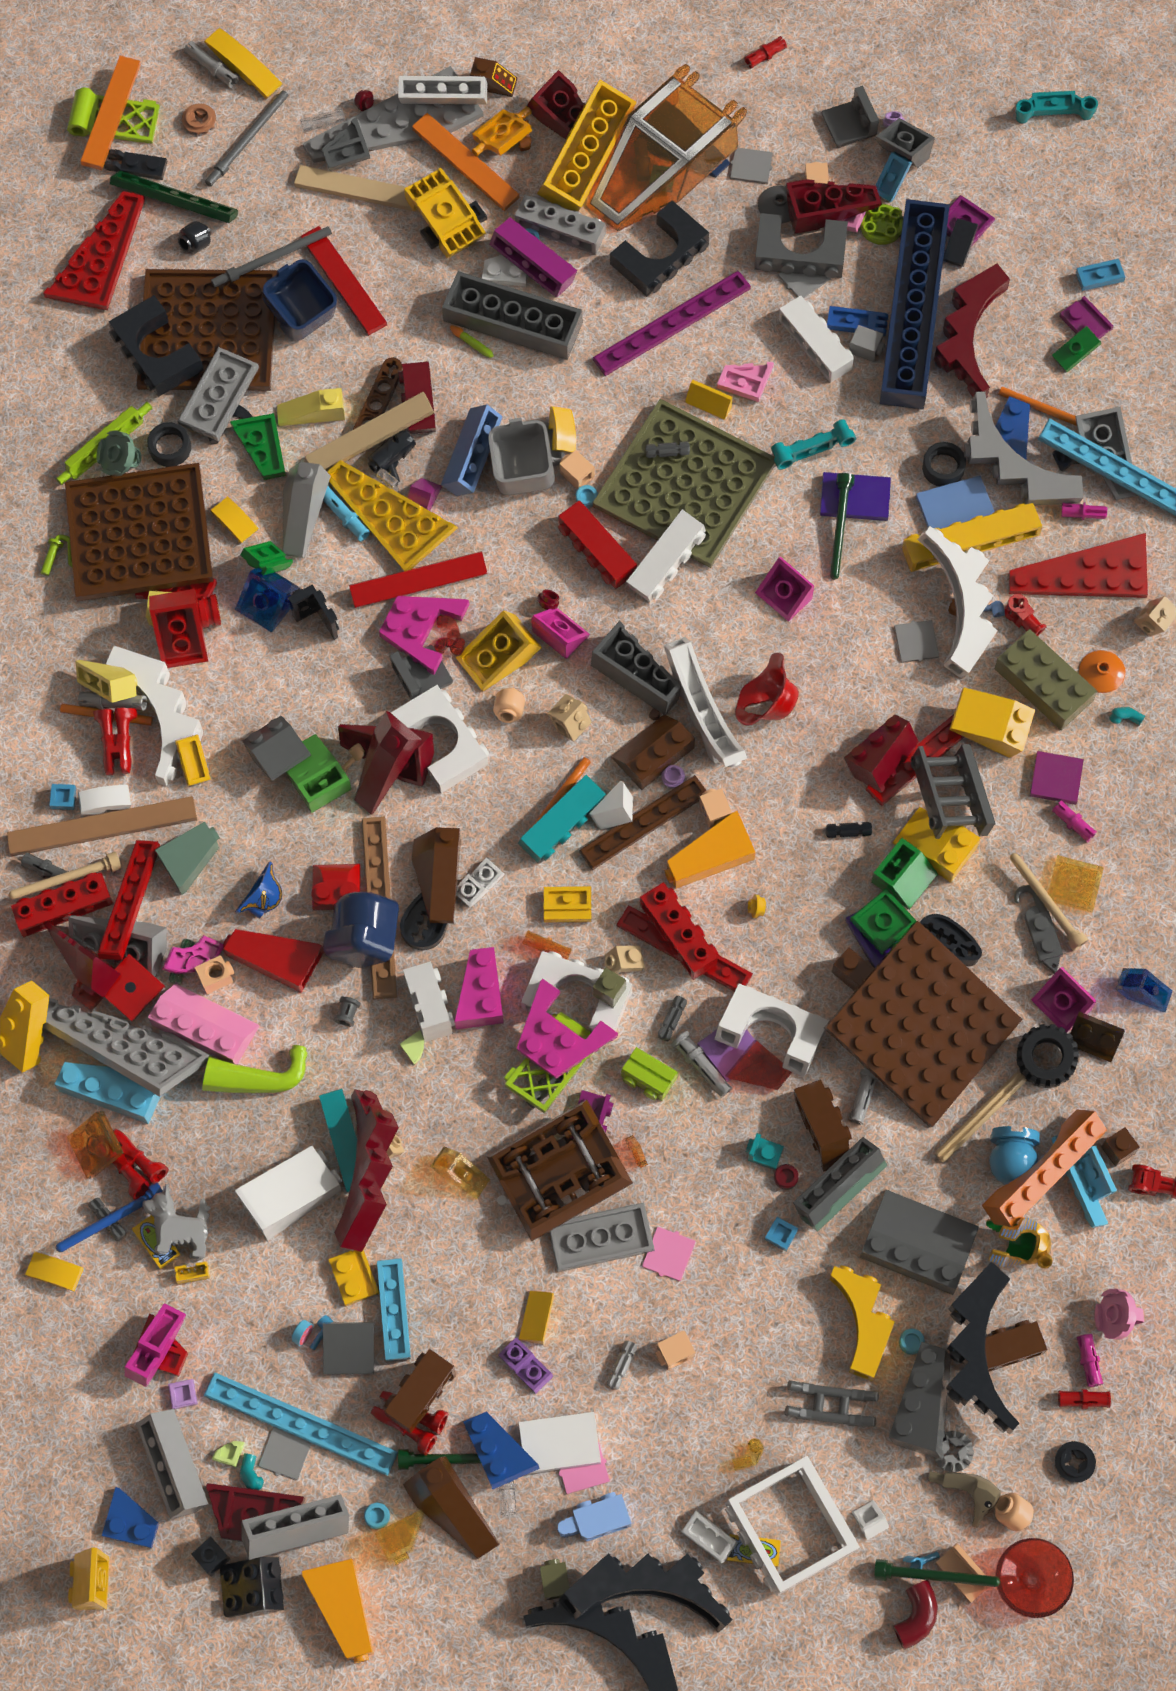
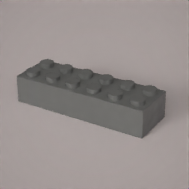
M457 271L442 306L444 322L566 360L570 356L583 324V311L581 309Z

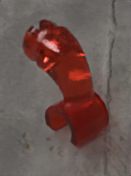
M439 615L437 617V627H445V629L450 630L447 633L448 644L450 645L451 638L456 637L458 638V645H460L461 636L456 621L448 615Z
M441 637L435 641L434 648L436 652L444 654V650L449 647L453 655L460 656L465 649V640L462 638L453 640Z

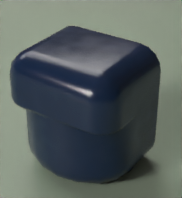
M297 260L290 266L288 264L277 270V274L268 280L263 287L262 298L265 305L280 322L281 330L292 341L304 339L331 320L335 314L336 294L307 260Z
M351 892L341 896L334 906L332 928L324 934L323 951L325 955L330 959L356 968L387 962L394 951L399 912L398 903L395 900L371 892Z

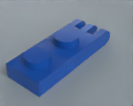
M830 306L827 327L829 330L855 333L858 325L883 333V336H886L887 330L885 328H887L889 315L883 312Z

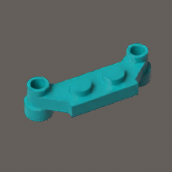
M1075 91L1032 93L1029 100L1022 99L1017 102L1015 109L1016 120L1024 124L1033 116L1078 114L1083 120H1090L1097 110L1098 101L1093 96L1081 98L1075 94Z
M841 419L833 424L834 429L829 432L817 433L812 438L804 441H795L790 446H784L783 442H778L771 447V450L774 454V462L777 468L783 470L790 467L796 461L832 449L837 443L841 447H847L853 444L857 438L853 430L849 429L846 421Z

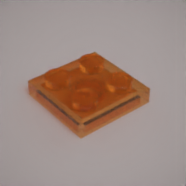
M96 1111L67 1136L87 1179L96 1177L124 1153L104 1111Z

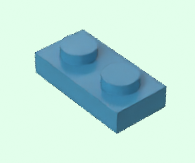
M891 152L875 185L879 196L889 202L894 200L912 161L896 152Z
M1119 259L1076 269V276L1082 291L1124 282L1125 274Z

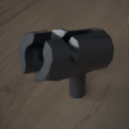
M405 429L394 435V442L388 439L368 457L369 468L376 474L378 472L383 474L387 471L392 485L400 482L396 470L398 461L401 458L404 459L416 445L412 436Z

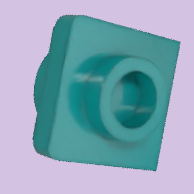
M756 1133L755 1139H749L745 1152L749 1153L748 1161L776 1170L784 1146L763 1139L761 1134Z

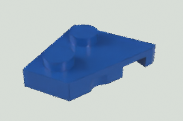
M115 1487L102 1536L152 1548L159 1523L125 1492Z

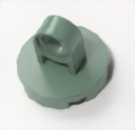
M117 430L109 431L106 439H101L99 442L97 463L101 464L103 468L101 471L115 477L122 476L130 467H137L140 464L142 455L140 450L134 446L132 438L127 433Z

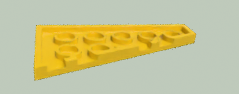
M342 460L338 461L327 471L331 476L329 482L404 571L413 569L458 529L451 522L444 520L437 514L430 512Z

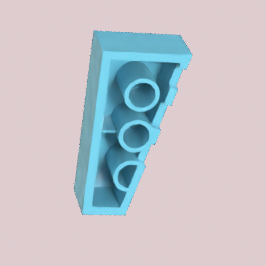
M64 1062L55 1082L59 1092L149 1124L160 1099L156 1094L107 1066Z

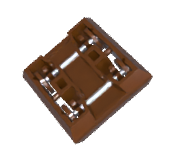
M587 1099L487 1157L531 1241L536 1240L633 1184ZM584 1119H586L588 1123L581 1127V1125L584 1123ZM556 1134L565 1135L559 1140L554 1137ZM533 1148L534 1151H535V1154H533L532 1156L528 1157V1156L530 1155V1153H531V1150H530V1149Z

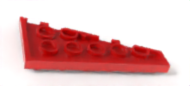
M125 191L119 195L108 209L106 217L95 226V231L90 237L87 236L69 259V264L63 272H59L50 288L47 287L44 291L45 298L108 311L145 202L144 195Z
M1146 533L1009 570V594L1147 598Z

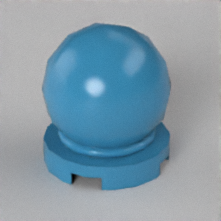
M1011 1126L992 1129L990 1141L996 1144V1147L991 1151L989 1163L991 1173L1003 1185L1012 1182L1038 1162V1156L1033 1147L1040 1145V1133L1023 1127V1132L1011 1131Z

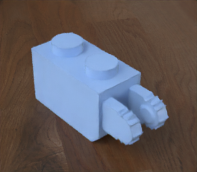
M615 1492L601 1496L602 1501L592 1504L591 1500L577 1504V1509L573 1510L574 1516L566 1518L564 1521H559L558 1533L564 1538L580 1533L581 1539L588 1542L631 1527L632 1523L622 1494L616 1495Z

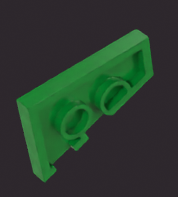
M274 413L230 421L233 430L264 480L286 476Z

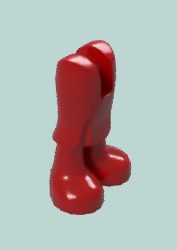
M115 708L117 734H113L114 711L112 709H101L93 712L94 720L101 727L102 737L100 739L103 744V766L106 775L115 774V759H120L122 774H130L132 761L129 724L130 721L137 718L138 714L135 708Z
M114 1129L111 1135L122 1147L115 1152L104 1140L98 1143V1147L101 1153L117 1168L119 1174H123L129 1183L128 1193L133 1200H136L143 1196L150 1186L149 1182L134 1169L137 1165L153 1184L163 1179L169 1169L162 1162H153L148 1159L144 1152L136 1148L122 1131Z
M382 1391L379 1398L386 1402L394 1393ZM376 1406L372 1408L370 1413L378 1421L397 1429L403 1436L407 1435L417 1443V1450L421 1454L426 1456L431 1451L437 1441L436 1435L418 1427H415L410 1434L386 1417L384 1409ZM441 1409L437 1410L434 1414L427 1412L419 1423L440 1435L445 1427L449 1413Z

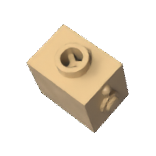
M1166 596L1151 600L1139 612L1134 622L1149 636L1165 632L1176 618V607Z
M565 694L548 712L557 732L573 742L592 723L586 711V705L568 694Z

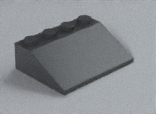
M886 1190L860 1258L954 1295L979 1226Z

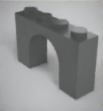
M760 213L754 270L842 278L848 221L826 219L822 245L813 252L800 254L787 249L781 241L782 215Z

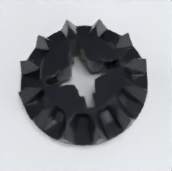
M1078 1441L1067 1442L1058 1449L1055 1455V1468L1060 1477L1068 1480L1070 1483H1081L1089 1479L1095 1471V1455L1084 1443ZM1071 1452H1073L1076 1459H1085V1461L1078 1465V1473L1074 1466L1065 1465L1072 1459Z

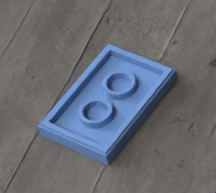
M981 476L916 493V499L927 528L931 526L932 528L942 529L949 527L955 522L963 523L970 521L976 516L984 517L995 512Z

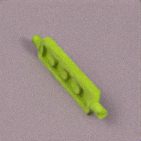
M146 401L138 410L131 406L122 412L119 417L105 426L100 433L87 441L81 449L64 462L66 469L56 477L57 482L63 485L71 477L75 480L97 462L99 442L101 439H106L109 431L117 430L128 435L131 434L143 423V416L153 409L152 406Z

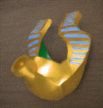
M1021 1217L1012 1227L996 1225L991 1219L986 1221L988 1228L999 1232V1238L1009 1240L1006 1252L992 1249L988 1261L998 1264L1000 1268L1027 1263L1029 1265L1038 1264L1039 1267L1046 1269L1052 1265V1257L1049 1255L1051 1238L1049 1233L1039 1223L1025 1217Z

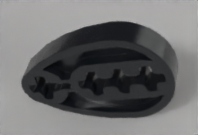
M420 893L403 914L400 922V931L403 940L410 947L417 950H429L436 947L443 940L448 923H430L428 919L427 928L429 929H424L422 932L424 940H419L418 943L415 942L413 935L417 936L419 934V927L417 925L424 923L422 914L427 915L423 896Z
M931 914L920 921L935 937L936 934H939V941L964 965L973 966L981 958L982 949L976 940L954 920L941 914ZM947 939L951 941L950 945L946 944ZM968 951L972 952V957L967 955Z

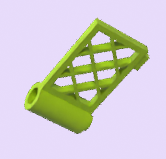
M86 87L75 91L67 131L71 135L85 137L91 134L97 113L100 110L99 103L103 102L104 96L95 95L91 89ZM143 99V102L128 100L126 107H130L133 111L126 116L122 115L119 125L125 123L129 130L124 133L116 131L114 139L152 144L160 105L156 104V101ZM145 110H154L153 116L146 120L140 114ZM137 115L142 122L133 127L128 120ZM146 126L150 131L149 137L139 135L137 131Z
M563 1012L552 1015L583 1039H587L591 1034V1031ZM592 1054L570 1069L567 1075L564 1073L562 1082L557 1084H550L549 1074L543 1069L530 1071V1060L525 1058L517 1069L512 1067L504 1077V1080L507 1081L505 1087L545 1114L586 1059ZM545 1074L547 1085L533 1087L531 1076ZM528 1076L530 1087L519 1088L513 1083L519 1077ZM548 1090L549 1099L545 1104H542L535 1099L534 1092Z

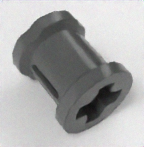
M341 996L339 999L341 1004L333 1021L341 1025L353 1027L355 1023L353 1019L361 1003L351 997Z

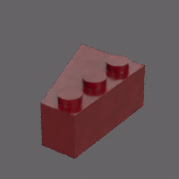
M429 361L402 364L403 370L398 371L399 382L404 384L405 393H401V402L403 403L424 392L434 411ZM435 413L408 427L409 434L436 432Z
M895 714L887 719L882 726L871 733L863 742L853 748L844 759L855 779L882 793L885 789V782L889 777L893 778L897 773L895 769L898 764L905 762L919 741L910 722Z

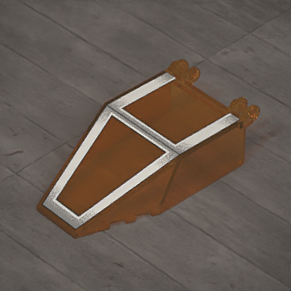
M687 64L679 67L667 81L628 115L586 204L589 209L616 231L641 221L645 215L659 212L660 208L666 206L672 200L675 203L681 201L738 148L737 127L745 118L747 109L741 107L735 112L733 117H730L729 115L737 108L738 102L731 100L722 111L692 88L700 77L697 71L690 74L685 82L683 81L690 72V66Z

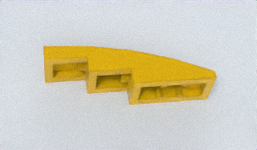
M220 27L204 41L233 73L236 72L249 86L253 85L265 99H268L282 86L283 83L263 63Z

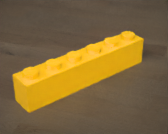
M1022 503L1009 510H997L988 516H976L967 522H955L949 527L936 529L941 531L943 536L950 542L958 544L964 552L970 547L984 552L1040 536L1042 524L1034 504ZM912 534L903 540L902 551L910 572L940 564L934 555L917 540L920 536L918 534Z

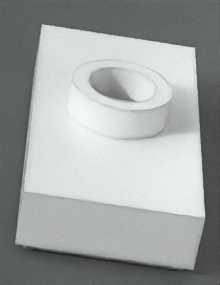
M698 1511L694 1512L681 1531L721 1563L725 1562L738 1543Z

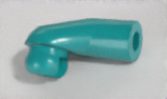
M1131 707L1114 708L1109 716L1110 721L1115 724L1121 723L1122 719H1129L1139 726L1145 718V715Z
M244 1453L240 1478L248 1489L260 1490L264 1485V1480L262 1477H258L253 1470L257 1456Z

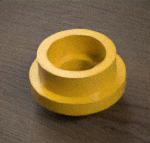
M754 894L753 898L748 901L747 909L748 913H751L752 918H758V916H764L766 900L758 894Z

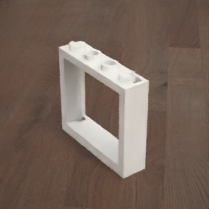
M808 1456L735 1495L725 1503L728 1519L731 1523H736L740 1530L737 1532L739 1539L744 1546H749L752 1552L750 1557L757 1569L761 1568L765 1575L763 1579L765 1585L769 1587L771 1592L774 1591L776 1596L823 1571L860 1548ZM799 1472L842 1548L783 1581L741 1508L740 1503Z

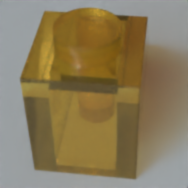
M445 1146L430 1165L441 1177L476 1200L490 1181L463 1154Z
M422 1510L375 1533L389 1564L395 1562V1565H399L410 1559L409 1554L414 1551L425 1519Z

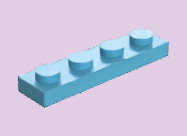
M402 1258L377 1261L386 1362L411 1359Z

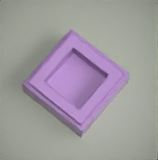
M193 1379L168 1384L172 1409L198 1405Z

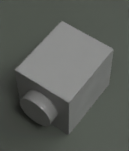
M858 325L850 342L849 350L852 355L874 362L876 356H881L884 350L885 343H882L883 333Z

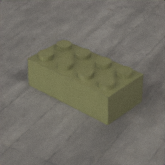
M1030 629L1001 654L995 664L994 669L1061 731L1094 701L1097 690Z

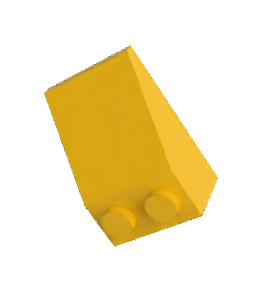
M503 610L456 659L479 688L485 691L526 664L542 647L515 614Z
M964 687L962 688L949 730L1011 758L1023 751L1035 710L1012 699Z
M919 807L892 843L896 845L901 838L905 839L924 854L938 875L951 883L977 849L981 838L964 826H948L940 839H935L933 830L929 826L927 810Z
M89 1548L74 1554V1561L70 1562L69 1569L70 1577H73V1587L69 1588L68 1602L72 1603V1608L75 1610H107L109 1556L98 1548Z

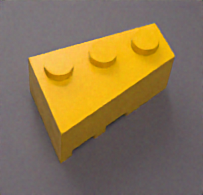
M33 981L13 989L0 1016V1054L22 1073L39 1065L41 1062L39 1050L44 1040V1036L41 1034L43 1024L46 1023L49 995Z

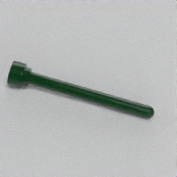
M839 473L836 478V485L840 492L830 577L833 580L839 578L848 493L851 487L854 486L855 476L849 473Z
M398 1449V1470H409V1467H414L416 1464H430L444 1456L447 1457L450 1464H481L477 1453L427 1454L425 1456L409 1452V1449Z
M876 1559L874 1577L875 1580L879 1581L892 1579L893 1576L990 1587L1000 1585V1579L996 1576L893 1566V1563H888V1560Z

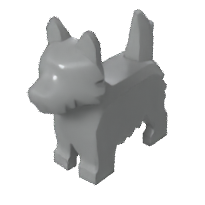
M165 1184L163 1191L156 1193L152 1199L142 1202L144 1212L154 1217L157 1239L154 1253L166 1255L171 1244L173 1246L190 1244L193 1251L190 1253L189 1258H205V1241L208 1236L206 1222L210 1216L208 1211L211 1207L207 1206L204 1198L200 1201L196 1218L175 1214L174 1203L168 1184Z

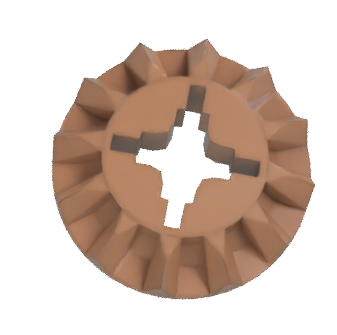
M202 103L189 106L182 114L184 129H187L190 134L193 132L198 135L202 132L208 133L209 129L214 128L215 121H217L215 111L210 106ZM195 115L201 119L203 118L202 124L196 121Z

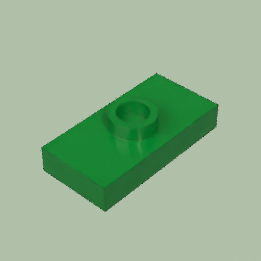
M1086 326L1053 353L1052 356L1066 372H1069L1102 343Z

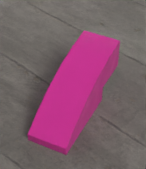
M165 1303L162 1305L138 1341L137 1349L126 1364L125 1377L144 1387L148 1386L177 1336L186 1317L185 1313Z

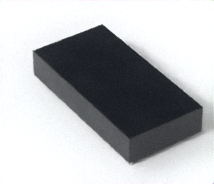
M957 218L943 256V261L961 267L965 266L979 227L978 224Z

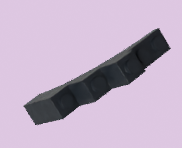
M991 1261L948 1309L953 1320L960 1325H966V1327L947 1348L950 1351L949 1356L957 1364L963 1363L965 1367L952 1379L946 1389L949 1391L947 1395L956 1404L961 1402L965 1406L972 1399L975 1402L973 1404L974 1407L983 1415L987 1413L994 1420L992 1423L1002 1433L1006 1431L1008 1434H1011L1020 1423L1007 1410L997 1394L988 1372L985 1353L986 1328L990 1312L997 1297L1006 1287L1010 1278Z
M608 1553L558 1599L575 1620L597 1605L626 1596H652L670 1600L687 1607L704 1618L717 1632H720L733 1620L728 1609L712 1597L709 1587L698 1581L704 1574L702 1566L696 1558L690 1557L688 1553L666 1573L663 1571L660 1561L655 1557H651L649 1553L627 1573L623 1570L622 1563Z
M557 1601L553 1603V1608L543 1610V1606L527 1610L528 1614L523 1616L526 1628L561 1625L587 1630L600 1636L621 1650L635 1665L649 1691H678L663 1633L657 1635L656 1630L641 1634L642 1639L638 1640L630 1609L624 1610L623 1606L608 1610L609 1615L604 1616L602 1605L600 1604L575 1620L562 1603Z

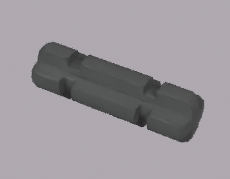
M687 441L680 442V444L676 442L659 443L658 446L647 444L645 447L646 456L648 458H654L656 455L667 457L677 456V453L688 455L690 453V445Z
M675 996L672 1002L673 1007H670L662 1023L663 1027L658 1032V1038L667 1042L670 1040L673 1034L672 1030H675L682 1011H684L687 1005L685 998Z
M98 1197L88 1204L99 1220L111 1214ZM118 1221L106 1227L115 1241L121 1240L126 1235V1231L121 1225H118Z

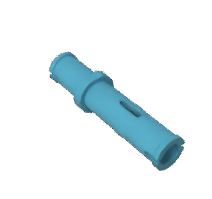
M327 486L323 501L338 516L346 529H349L359 541L365 540L370 535V531L361 523L359 516L355 512L352 513L343 501Z

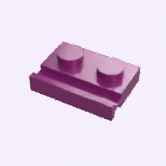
M1085 296L1062 311L1059 316L1075 334L1087 326L1098 339L1113 330L1114 327Z

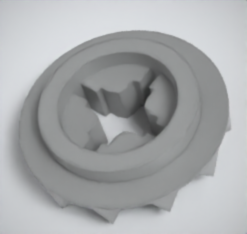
M955 1430L945 1432L942 1447L943 1460L934 1458L939 1467L948 1472L962 1471L969 1466L973 1459L972 1442L965 1434ZM949 1442L953 1447L963 1446L957 1453L958 1460L953 1455L944 1456L950 1449Z

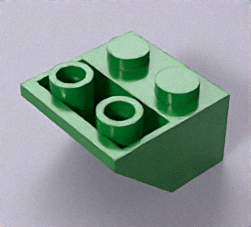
M901 838L873 872L871 883L882 891L887 889L901 905L910 910L938 873L919 849Z

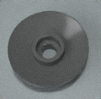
M772 186L763 191L758 199L759 212L782 215V223L789 222L786 186ZM777 199H782L783 202H778V201H776V200H777Z

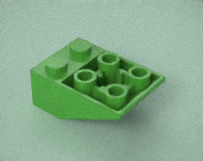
M316 734L302 741L311 756L285 772L311 813L352 790L348 776Z

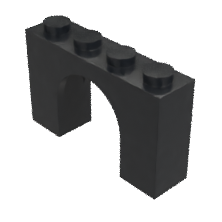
M673 200L657 213L656 222L677 244L676 250L671 255L662 259H651L642 255L626 240L610 253V265L646 297L652 292L656 293L659 291L664 281L674 278L678 269L683 265H689L698 252H704L709 246V232Z
M155 295L110 320L111 331H109V334L115 343L119 342L122 347L120 349L125 358H131L135 372L138 375H143L145 378L143 381L150 392L154 390L156 395L160 397L204 371L200 357L190 343L168 356L160 358L147 356L140 351L141 342L148 334L169 323L166 310Z

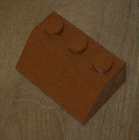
M663 715L612 755L611 758L643 790L662 775V772L668 766L674 765L695 748V737L680 721Z

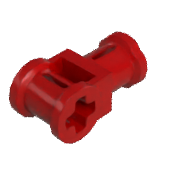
M1014 594L1009 598L1004 609L1005 617L1018 628L1022 626L1026 632L1030 629L1039 636L1047 626L1041 624L1033 615L1035 611L1029 605L1027 598L1021 594Z
M1132 1165V1183L1128 1185L1130 1192L1155 1196L1158 1192L1171 1195V1198L1176 1199V1177L1161 1176L1160 1170H1155L1146 1165Z

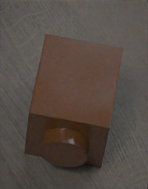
M1126 1127L1107 1138L1101 1148L1116 1167L1135 1155L1140 1146Z

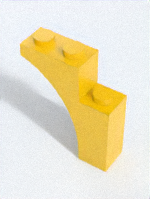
M840 1265L839 1268L834 1266L829 1280L838 1287L847 1299L856 1324V1350L849 1373L872 1382L895 1321L890 1320L891 1317L883 1312L877 1311L876 1314L871 1312L881 1284L877 1283L876 1278L865 1274L863 1277L853 1273L854 1270Z

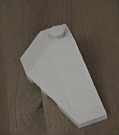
M299 462L289 469L283 488V552L287 556L305 558L331 477L320 464Z
M70 916L69 937L91 953L98 951L109 919ZM135 921L123 960L130 954L152 975L156 976L167 949V927ZM106 959V962L113 965L115 961L120 964L123 960Z

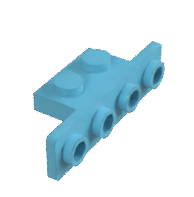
M1058 1135L1051 1138L1053 1144L1056 1141ZM1091 1146L1065 1174L1070 1179L1074 1188V1194L1084 1210L1085 1219L1092 1228L1108 1224L1099 1201L1117 1190L1097 1146Z

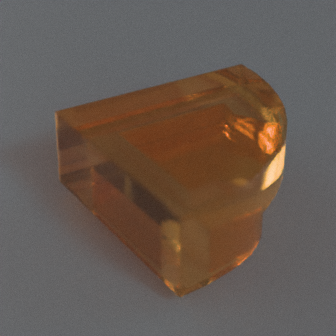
M633 1135L625 1138L627 1147L632 1151L637 1166L642 1168L648 1165L636 1138Z

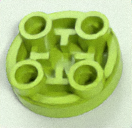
M882 204L880 207L866 211L860 225L863 236L868 241L878 245H887L899 239L902 232V211L898 207Z

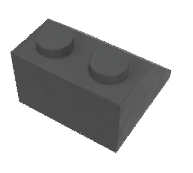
M898 118L878 134L875 140L883 149L890 153H898L912 161V166L919 168L930 158L935 137Z
M282 716L272 719L267 725L258 731L252 732L247 738L242 740L252 760L272 781L311 756L292 726Z

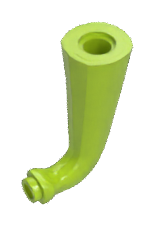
M292 1045V1049L289 1051L291 1066L283 1073L251 1068L209 1056L202 1091L278 1093L290 1090L300 1083L305 1074L307 1048L300 1045Z

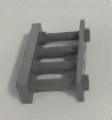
M962 744L954 756L926 757L923 746H918L911 757V768L915 771L929 816V826L933 830L935 839H940L948 826L974 825L979 836H988L996 823L971 744ZM955 766L960 776L932 777L930 767ZM961 785L966 796L939 797L935 786ZM967 805L972 813V816L945 817L942 806Z

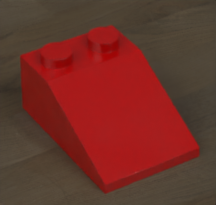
M195 589L149 596V610L160 659L166 663L167 668L208 662Z

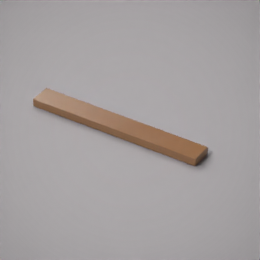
M191 796L7 832L9 852L12 857L25 854L26 852L32 853L197 821L194 798Z
M385 816L362 818L366 892L379 894L391 899ZM394 951L387 962L371 966L373 1000L397 998Z

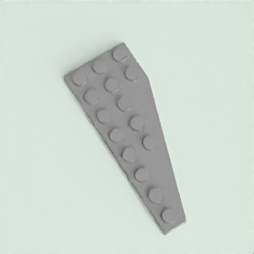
M449 66L432 76H457V74ZM398 94L304 142L303 148L314 163L325 161L322 148L328 142L333 141L335 136L349 126L351 120L356 117L368 150L373 149L374 151L403 145L410 141H422L423 139L412 130V126L426 113L430 114L450 133L483 117L484 114L478 104H401Z
M49 998L46 1023L43 1024L42 1028L159 1097L208 1062V1054L172 1033L165 1031L163 1034L155 1033L148 1026L143 1025L141 1028L129 1025L127 1020L93 1011L90 1014L81 1011L80 1006L72 1005L71 1007H66L58 1004V1000Z

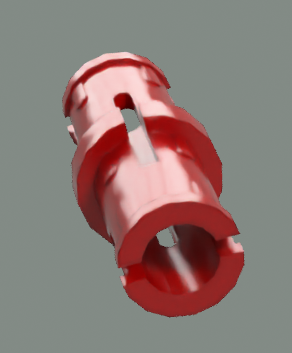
M779 36L768 44L760 45L759 49L744 57L746 64L752 69L765 60L769 61L773 55L787 48L786 41L782 39V36Z
M1081 1389V1391L1059 1390L1058 1406L1081 1407V1409L1085 1410L1088 1407L1110 1408L1111 1393L1110 1391L1088 1392L1087 1389Z

